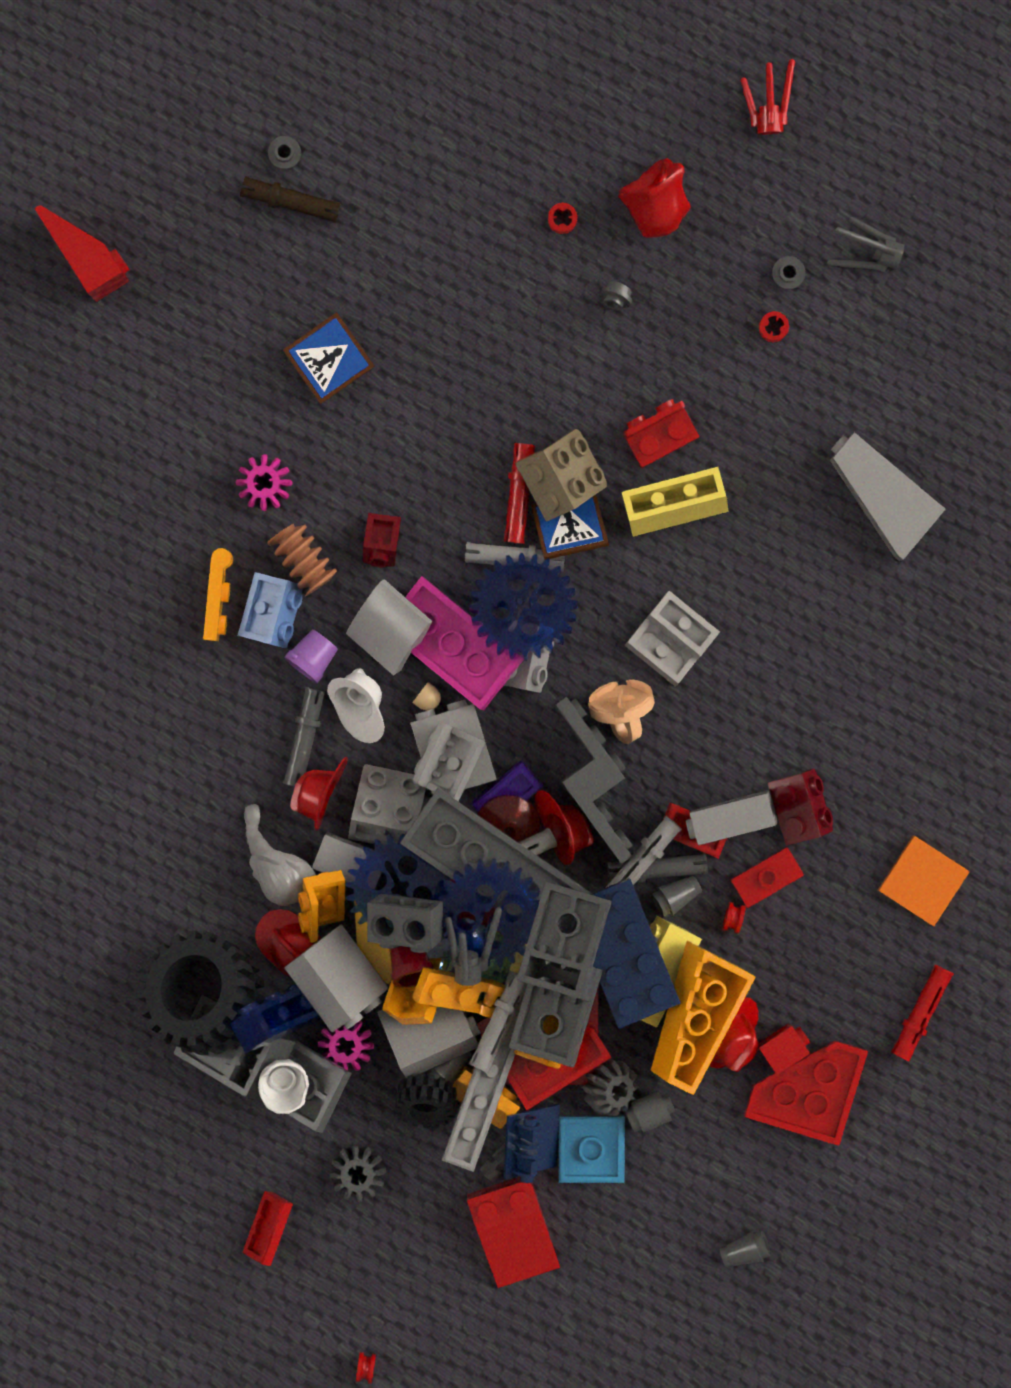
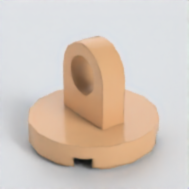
M626 680L627 685L619 686L618 682H610L599 687L590 695L589 711L591 717L596 721L610 724L614 735L619 741L629 744L641 737L640 717L645 716L654 706L652 689L646 683L637 680Z

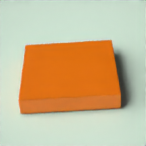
M913 835L878 888V891L930 925L935 926L970 871Z

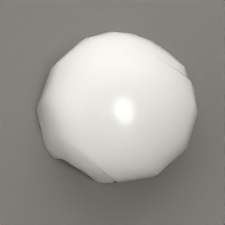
M290 1059L275 1060L262 1070L258 1081V1092L267 1109L276 1114H290L305 1104L309 1081L305 1070L300 1064Z

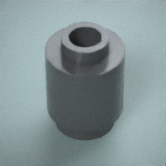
M660 1090L631 1102L632 1106H629L628 1111H625L634 1133L641 1130L645 1133L672 1121L670 1114L676 1112L669 1095L665 1094L662 1096Z

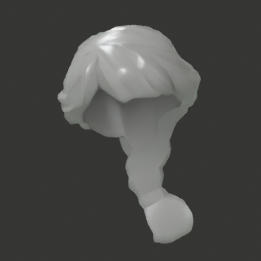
M251 804L245 807L244 819L247 825L245 829L247 844L252 854L249 864L253 870V877L259 882L265 897L269 901L280 906L298 903V893L303 892V878L315 876L314 870L305 860L292 854L274 850L269 846L258 830L261 817L259 806Z

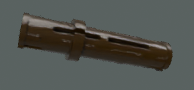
M249 176L244 178L242 185L255 188L256 190L243 187L241 188L240 197L268 203V207L271 208L279 206L332 221V223L337 221L338 214L326 211L325 209L338 212L341 202H334L281 187V183L278 182L269 184L249 178Z

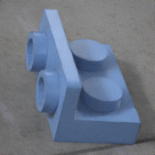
M255 572L237 636L287 648L288 642L293 636V623L296 612L302 603L303 589L297 587L298 583Z

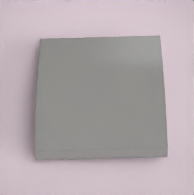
M383 579L364 602L346 634L394 676L402 670L413 648L421 644L432 620Z
M668 591L627 641L625 646L676 687L720 631L672 592Z

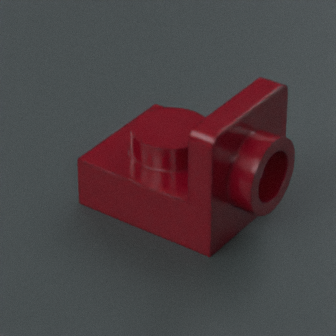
M368 513L363 543L364 563L378 568L395 566L401 517Z

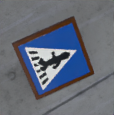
M337 312L283 349L320 404L375 367Z
M596 495L576 509L547 522L537 503L531 504L544 560L609 546Z

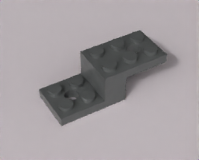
M564 697L554 705L593 758L566 776L561 782L622 864L632 856L628 849L633 845L620 828L614 832L608 823L613 818L601 802L595 805L593 801L625 779L621 772L626 767L615 752L608 755L602 746L606 742L605 738L595 725L589 728L582 718L587 713L576 698L569 701L567 697Z
M545 882L517 976V980L527 983V987L509 1048L569 1067H575L603 971L593 967L612 901ZM567 915H573L576 918L577 927L572 933L566 934L561 928L562 919ZM554 1015L558 1019L559 1027L554 1034L548 1035L544 1031L543 1023L548 1016Z
M202 994L189 1021L199 1019L208 1014L218 1001ZM251 1020L247 1026L253 1031L248 1037L239 1034L236 1038L240 1044L234 1048L223 1044L225 1051L223 1053L214 1054L208 1051V1055H199L176 1047L174 1055L242 1096L260 1101L262 1099L258 1092V1081L262 1070L275 1060L290 1059L300 1064L305 1070L308 1080H313L314 1090L312 1094L306 1096L305 1104L301 1108L287 1115L320 1133H323L352 1074L350 1071L283 1032L258 1025Z

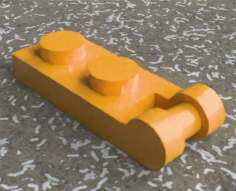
M223 548L216 549L211 556L203 640L219 641L220 635L226 634L227 616L222 615L223 602H229L230 583L225 582L226 569L231 567L234 560L232 553Z
M423 967L412 996L420 1004L472 1012L491 1018L496 1008L494 1003L498 997H501L506 987L496 980L481 978V981L476 985L465 986L455 981L454 972ZM486 992L484 999L478 1000L480 993Z

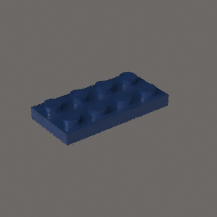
M628 878L590 894L612 901L593 967L603 970L600 985L618 1029L681 1004L631 879Z

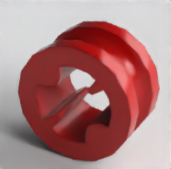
M557 203L549 211L548 224L554 232L567 234L576 226L577 212L568 203ZM557 211L562 214L568 211L571 214L568 220L572 222L568 226L564 223L558 226L554 222L557 220V216L553 215Z
M769 312L759 322V333L768 342L774 343L782 340L789 331V321L781 312ZM775 318V322L781 321L783 326L779 329V335L773 336V331L770 334L767 333L765 328L769 325L768 319Z
M729 902L722 930L733 929L735 934H739L746 906L735 907L733 902Z
M360 1352L356 1382L365 1379L368 1384H372L376 1354L372 1353L371 1356L367 1357L364 1355V1352Z

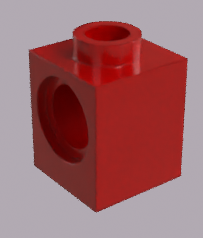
M788 1023L760 1041L758 1048L776 1075H779L810 1054L806 1045L811 1042L800 1026L794 1029Z

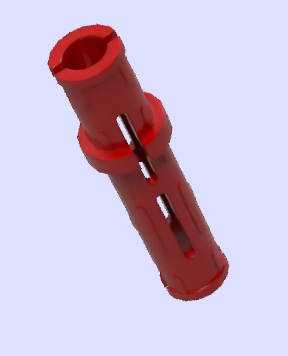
M514 443L512 470L508 472V479L511 480L504 542L525 544V527L530 490L515 463L534 454L535 445Z
M936 964L934 965L908 1019H904L902 1023L904 1027L891 1053L910 1062L922 1035L926 1036L928 1032L926 1027L954 973Z

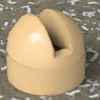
M427 682L413 701V704L425 711L435 709L441 700L440 692L435 686Z

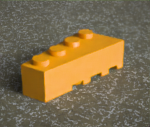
M687 940L674 985L681 1004L667 1010L651 1071L666 1082L694 1095L756 977L739 966Z

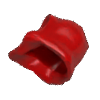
M668 158L657 161L638 180L619 190L618 197L627 206L639 231L645 238L664 237L676 231L680 222L691 208L682 186L685 172L684 166L680 163H673Z

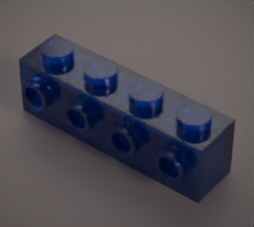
M296 984L285 990L286 994L282 995L278 991L262 1000L263 1004L258 1005L257 1001L239 1010L241 1016L230 1023L245 1053L322 1020Z

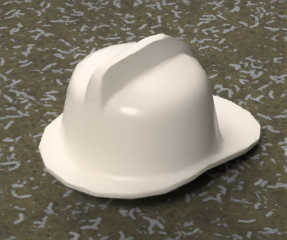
M361 668L355 669L345 678L333 679L328 684L327 692L344 728L361 742H377L383 736L385 728L379 711L382 697L380 686L367 676Z

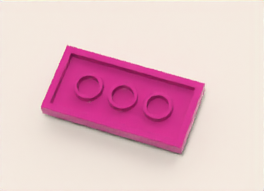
M421 576L405 598L431 619L432 623L421 644L413 648L411 653L476 707L484 711L524 658L426 578Z

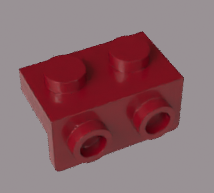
M815 769L768 782L786 846L819 838L833 831V816L830 809L826 807L823 797V782Z

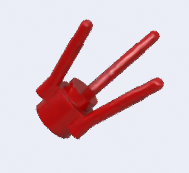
M790 59L788 62L780 112L779 106L774 105L773 66L771 62L766 64L767 106L759 107V113H757L747 79L743 77L740 80L751 116V127H757L758 135L783 133V125H788L787 110L794 74V59Z

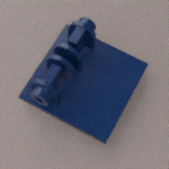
M560 1104L507 1116L503 1179L506 1180L520 1176L521 1182L532 1183L534 1177L537 1176V1171L556 1167Z

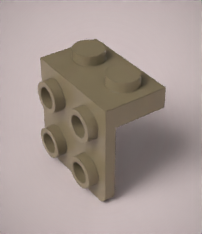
M577 429L569 432L548 447L515 463L546 522L576 509L607 487V481L602 469L598 466L592 455L587 441Z

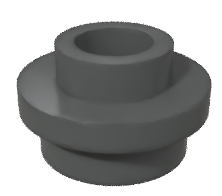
M280 136L271 142L268 156L275 167L287 170L295 167L300 161L301 148L295 139L289 136ZM282 147H288L291 150L290 155L286 158L278 155L279 149Z
M782 257L773 266V280L782 289H795L805 278V267L795 257ZM785 267H792L794 269L795 276L793 278L784 276L783 269Z
M610 281L600 291V297L604 300L603 303L613 310L628 308L632 303V298L630 297L632 291L622 283Z

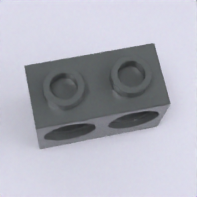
M380 894L367 903V942L379 943L380 947L387 949L399 946L411 947L413 952L424 953L429 952L443 940V901ZM385 917L392 921L394 929L388 926ZM417 921L424 926L425 932L418 928Z

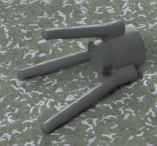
M850 217L849 222L877 238V241L840 227L835 229L837 234L874 248L872 258L877 261L828 260L827 264L829 266L875 269L884 273L888 267L897 269L905 245L896 242V238L885 235L855 217Z
M497 907L480 958L475 951L467 950L466 935L464 933L459 934L458 952L452 919L450 917L445 919L452 955L451 966L455 968L454 978L458 984L465 986L476 985L481 981V972L488 970V959L500 922L502 908Z

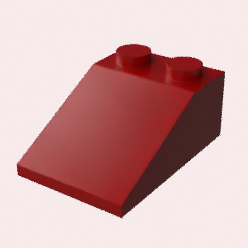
M41 205L34 208L83 287L96 302L129 282L125 273L130 271L116 248L110 251L104 243Z
M519 1176L467 1194V1203L498 1288L560 1268L533 1183H523L520 1181Z

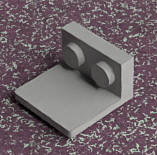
M365 764L353 808L348 839L412 852L401 845L400 842L421 813L426 788L413 782L415 774Z

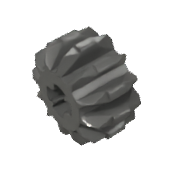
M610 1059L595 1068L592 1074L585 1075L588 1083L581 1088L587 1093L584 1100L587 1104L591 1105L594 1111L600 1114L617 1116L620 1110L628 1111L629 1101H636L633 1091L639 1088L636 1082H634L637 1074L626 1063Z
M354 1144L352 1156L343 1148L340 1151V1155L344 1161L335 1158L332 1161V1165L339 1170L330 1172V1179H341L334 1185V1190L337 1192L346 1187L347 1190L344 1194V1199L349 1200L353 1191L356 1192L357 1201L362 1202L364 1190L368 1196L373 1198L376 1192L372 1185L381 1188L384 1185V1181L377 1176L384 1175L386 1168L382 1166L374 1167L380 1163L382 1157L381 1155H376L369 1159L368 1157L372 1150L369 1146L366 1147L364 1155L359 1154L358 1144ZM357 1166H361L364 1168L363 1174L366 1177L363 1179L360 1176L359 1180H354L352 1178L353 1172L349 1169L353 1167L356 1170Z

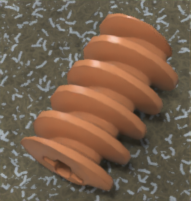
M292 524L276 534L267 544L269 546L280 544L275 551L276 557L287 555L282 565L283 567L295 566L290 573V577L297 578L302 576L297 587L299 589L310 588L305 595L306 597L330 581L337 570L336 568L324 569L329 558L317 559L318 554L322 550L320 546L310 549L309 545L314 540L313 535L304 538L301 536L307 526L295 527Z

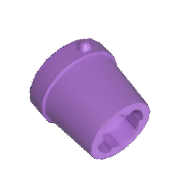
M312 629L292 650H289L284 659L309 680L318 684L338 649L328 639Z

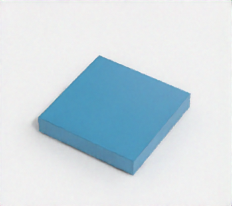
M559 1116L558 1182L624 1183L625 1116Z

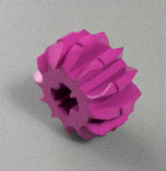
M267 455L261 456L260 466H258L253 457L249 458V464L253 469L249 471L245 467H240L239 471L246 475L247 479L236 480L237 486L248 487L239 493L240 498L244 499L253 494L248 502V506L254 508L260 499L262 511H267L268 509L267 500H271L272 505L275 508H279L280 503L276 496L279 494L284 499H288L290 496L286 491L281 490L282 486L291 487L293 485L291 480H281L290 470L288 467H284L276 472L281 462L278 458H275L270 466H268ZM267 474L270 475L272 478L269 481L273 483L270 489L264 487L262 491L257 490V487L260 486L256 483L257 478H265Z
M361 1020L355 1024L354 1028L346 1029L345 1026L339 1027L335 1032H331L328 1028H323L321 1033L330 1040L318 1041V1047L329 1048V1050L321 1054L327 1059L332 1056L334 1058L332 1062L336 1064L338 1062L342 1063V1067L346 1070L349 1068L348 1063L351 1062L353 1068L358 1071L361 1069V1064L357 1058L365 1062H369L371 1058L363 1050L374 1049V1043L363 1042V1040L370 1037L372 1032L370 1029L362 1033L358 1032L363 1024ZM344 1037L346 1041H354L351 1047L352 1052L348 1053L346 1049L339 1050L340 1038Z

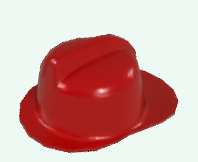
M347 756L343 758L335 771H308L298 779L295 785L290 807L293 811L315 821L314 829L316 831L322 824L329 799L347 765Z
M544 790L537 791L535 795L537 813L545 829L549 828L555 837L557 847L554 850L557 857L563 864L569 865L574 860L575 853L594 843L589 822L585 814L572 805H558L549 793Z
M278 909L268 912L262 917L256 927L255 939L257 947L270 962L289 977L290 975L284 967L316 943H311L307 932L302 933L298 915L289 910Z
M745 997L709 1065L710 1067L718 1069L727 1067L734 1072H738L755 1057L758 1051V1041L754 1029L758 1022L759 1010L756 1002L750 997Z

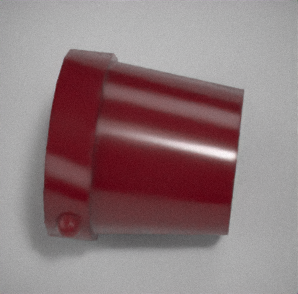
M404 946L389 949L392 967L390 977L395 987H415L423 967L434 969L427 952H413L411 947Z

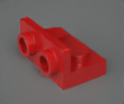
M673 399L655 408L657 411L656 415L648 419L641 415L626 423L628 430L623 432V436L641 469L700 437L685 410L683 401L675 404Z

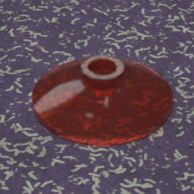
M502 795L486 802L477 813V815L502 832L507 827L514 828L512 833L506 835L517 842L539 833L540 820L536 809L529 801L519 796Z

